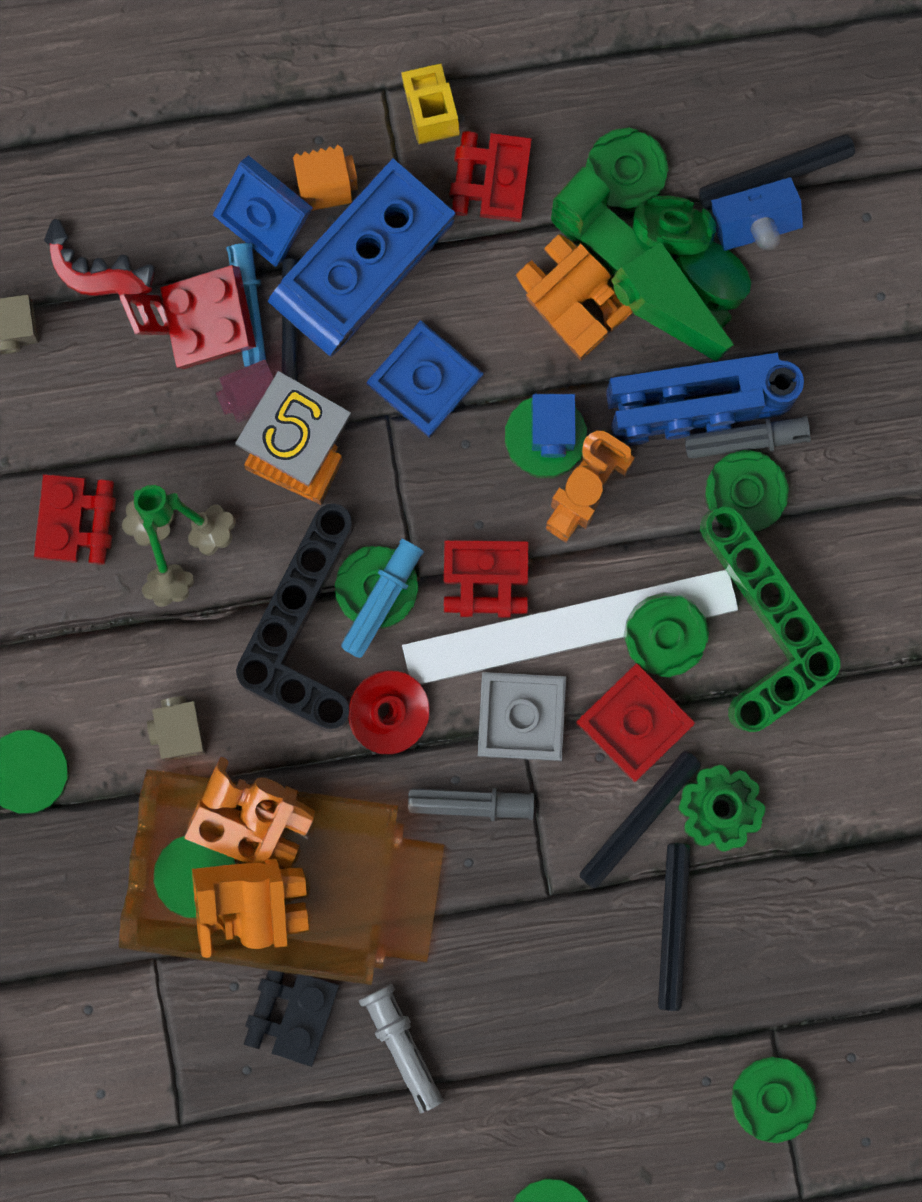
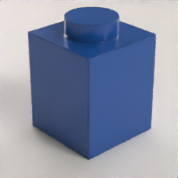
M533 394L531 401L532 451H541V457H565L566 451H574L575 394Z

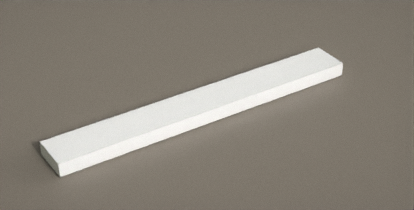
M726 570L404 644L402 648L408 674L416 679L420 685L624 638L626 620L633 608L648 596L663 592L680 594L691 600L704 615L705 619L738 611L731 578Z

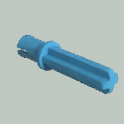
M235 244L226 247L229 266L240 267L256 348L242 351L243 362L247 369L261 368L266 365L256 288L261 286V280L256 279L253 244Z
M404 539L399 541L400 544L384 571L379 569L378 574L380 578L341 643V647L355 657H363L402 589L406 590L408 588V585L405 583L419 558L424 554L422 549Z

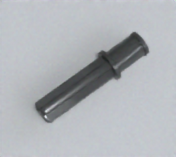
M807 416L770 422L768 418L765 419V424L692 434L685 437L686 453L688 458L691 459L769 447V451H774L775 446L811 442Z
M412 788L408 794V810L411 813L491 817V821H495V817L533 820L534 793L496 792V788H492V792Z

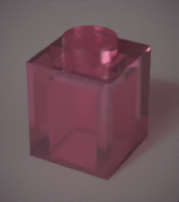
M265 359L219 378L223 390L215 393L224 415L233 413L237 423L247 420L252 416L273 380Z

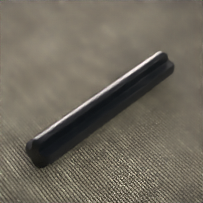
M844 134L703 186L698 192L701 204L704 209L710 210L712 209L711 200L789 177L794 179L851 158L856 152L855 145L850 135Z
M688 751L681 753L584 867L579 876L586 884L595 889L603 882L700 768L701 763L693 754Z
M670 843L667 846L658 1007L662 1011H679L682 1006L690 846L685 843Z

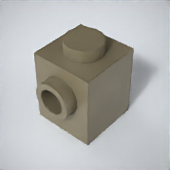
M29 295L0 298V354L17 353L21 351L20 346L39 343L34 305Z
M185 696L161 700V708L152 709L154 720L147 721L151 746L159 745L161 760L167 762L206 754L197 704L194 701L186 702Z

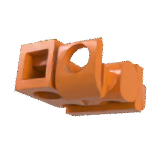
M558 234L544 248V251L555 261L557 266L548 275H545L531 260L517 272L516 277L527 292V301L538 311L577 358L582 361L608 337V331L582 305L587 299H593L601 309L604 325L610 332L615 330L633 311L629 306H625L619 301L615 291L608 285L611 275L582 244L576 247L569 239L562 234Z
M595 431L585 438L582 448L583 461L568 478L565 491L559 487L552 498L551 507L555 511L546 523V530L566 543L578 525L586 529L592 521L595 509L598 507L603 487L614 470L625 476L634 462L635 457L631 455L630 447L605 431Z
M220 757L189 821L184 839L246 863L264 864V860L277 858L280 868H290L296 857L299 844L280 837L285 827L305 836L314 819L315 810L296 800L297 790L288 786L284 788L279 783L268 778H257L252 785L239 779L237 785H234L225 771L229 762L226 758ZM237 804L242 806L241 811L234 809Z
M276 858L264 860V864L243 863L192 869L198 942L202 957H211L213 953L211 935L218 929L224 931L226 940L238 936L245 947L252 949H262L274 944L275 948L287 946V934L309 930L305 902L288 905L284 903L285 898L306 896V880L302 868L279 869Z

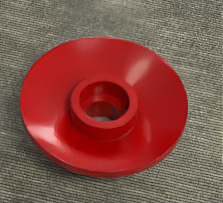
M396 670L374 673L359 684L351 697L348 716L349 725L355 738L365 748L380 754L402 752L419 740L427 726L429 719L427 695L420 683L406 673ZM387 703L389 705V712L386 716L380 717L378 709L381 704Z

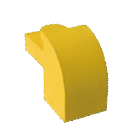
M442 64L401 72L418 144L459 136L458 116L449 82L446 83Z

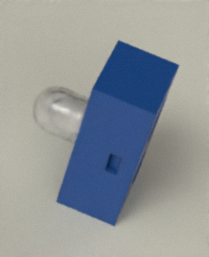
M791 177L711 200L713 219L716 222V233L724 251L756 242L760 249L770 251L779 245L780 234L803 228L802 203Z

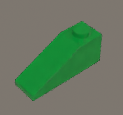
M661 242L623 265L611 280L619 301L623 305L629 306L636 316L712 360L718 361L723 358L734 345Z

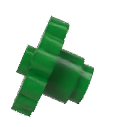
M723 765L701 770L696 776V784H688L682 789V799L679 802L678 811L688 818L684 824L685 833L692 837L700 847L707 846L713 842L716 849L720 852L743 847L747 842V833H755L762 826L761 818L764 816L765 806L755 799L759 793V785L751 780L744 771H736L730 775L727 768ZM717 801H723L727 804L728 813L726 816L719 817L714 813L713 806Z

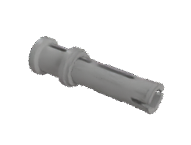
M390 984L359 1000L361 1006L367 1007L377 1028L375 1032L377 1039H380L381 1042H386L421 1114L444 1102V1099L436 1087L408 1030L411 1027L409 1016H403L392 994L395 988L393 984Z

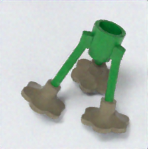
M147 485L134 492V500L126 506L127 517L122 522V528L125 534L134 536L138 545L148 546L151 544L157 567L147 575L148 582L143 585L142 594L146 599H153L156 606L164 607L172 601L181 602L187 599L189 588L194 585L192 573L183 571L180 565L166 564L160 541L166 540L170 535L169 525L174 520L173 510H178L192 521V531L188 536V542L194 548H199L200 552L206 556L213 555L218 548H225L231 543L233 538L231 530L234 528L236 520L231 513L225 512L220 505L216 504L210 506L206 512L196 513L184 504L176 493L167 495L160 486Z

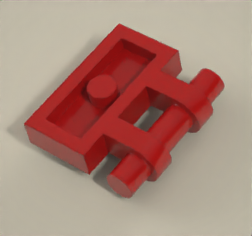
M462 132L460 146L456 147L454 161L458 163L456 180L454 183H451L449 194L450 198L453 199L452 210L456 213L455 215L467 216L469 201L475 200L482 201L481 218L521 223L532 138L491 133L489 149L476 148L477 133ZM474 165H486L484 185L472 184Z
M43 474L34 558L77 563L79 547L90 548L88 563L105 565L107 549H111L112 535H108L111 512H115L117 500L113 498L114 482L98 480L96 495L89 496L85 495V478ZM83 510L94 511L92 533L81 532Z
M444 541V584H461L460 596H444V613H460V617H473V613H498V618H511V614H527L528 597H511V585H528V542ZM473 585H498V597H473Z

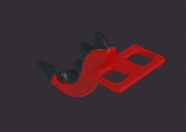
M55 218L51 221L44 241L50 246L51 260L56 273L69 288L80 294L91 296L118 294L135 334L170 335L164 304L160 295L147 294L153 290L151 286L155 267L152 264H147L132 271L130 259L127 255H120L111 268H109L103 258H96L90 271L88 260L85 257H80L72 264L71 260L75 255V251L73 249H63V244L68 240L69 236L62 221ZM130 303H134L137 306L145 325L139 324ZM150 304H154L157 307L164 326L158 323Z

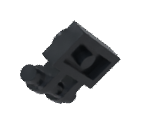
M270 963L266 978L260 979L257 990L261 991L253 1015H248L245 1024L248 1031L243 1044L260 1049L264 1034L277 1037L271 1054L312 1067L339 985L298 972L294 987L291 988L281 984L287 968ZM277 997L289 1000L281 1024L269 1021Z

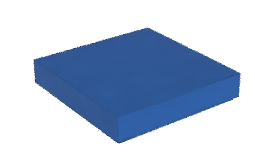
M248 155L239 163L213 216L243 241L252 243L253 249L276 267L285 259L313 207Z
M420 320L369 378L366 384L430 438L480 381L484 373Z

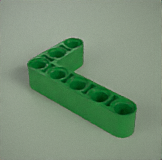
M581 167L554 198L551 221L577 246L582 244L612 276H615L623 265L652 247L640 240L630 226L607 208L610 189L605 182L588 168ZM710 301L706 305L722 329L732 319L727 310L716 309L719 304Z
M718 507L708 511L702 517L700 532L788 659L730 702L728 717L731 724L742 731L758 732L765 729L832 681L839 673L840 658L743 517L733 508ZM719 514L726 516L731 523L730 534L725 538L718 537L712 529L713 519ZM742 549L751 551L755 557L754 568L748 573L741 571L736 563V557ZM768 583L773 584L779 591L778 602L772 607L766 606L760 597L762 588ZM791 618L798 619L803 626V634L795 642L789 640L785 634V625ZM817 652L822 653L827 660L826 670L819 676L814 675L809 668L810 657ZM783 676L788 677L793 684L792 695L786 700L779 699L775 693V684ZM753 701L759 708V717L754 723L748 725L742 720L740 710L746 702Z

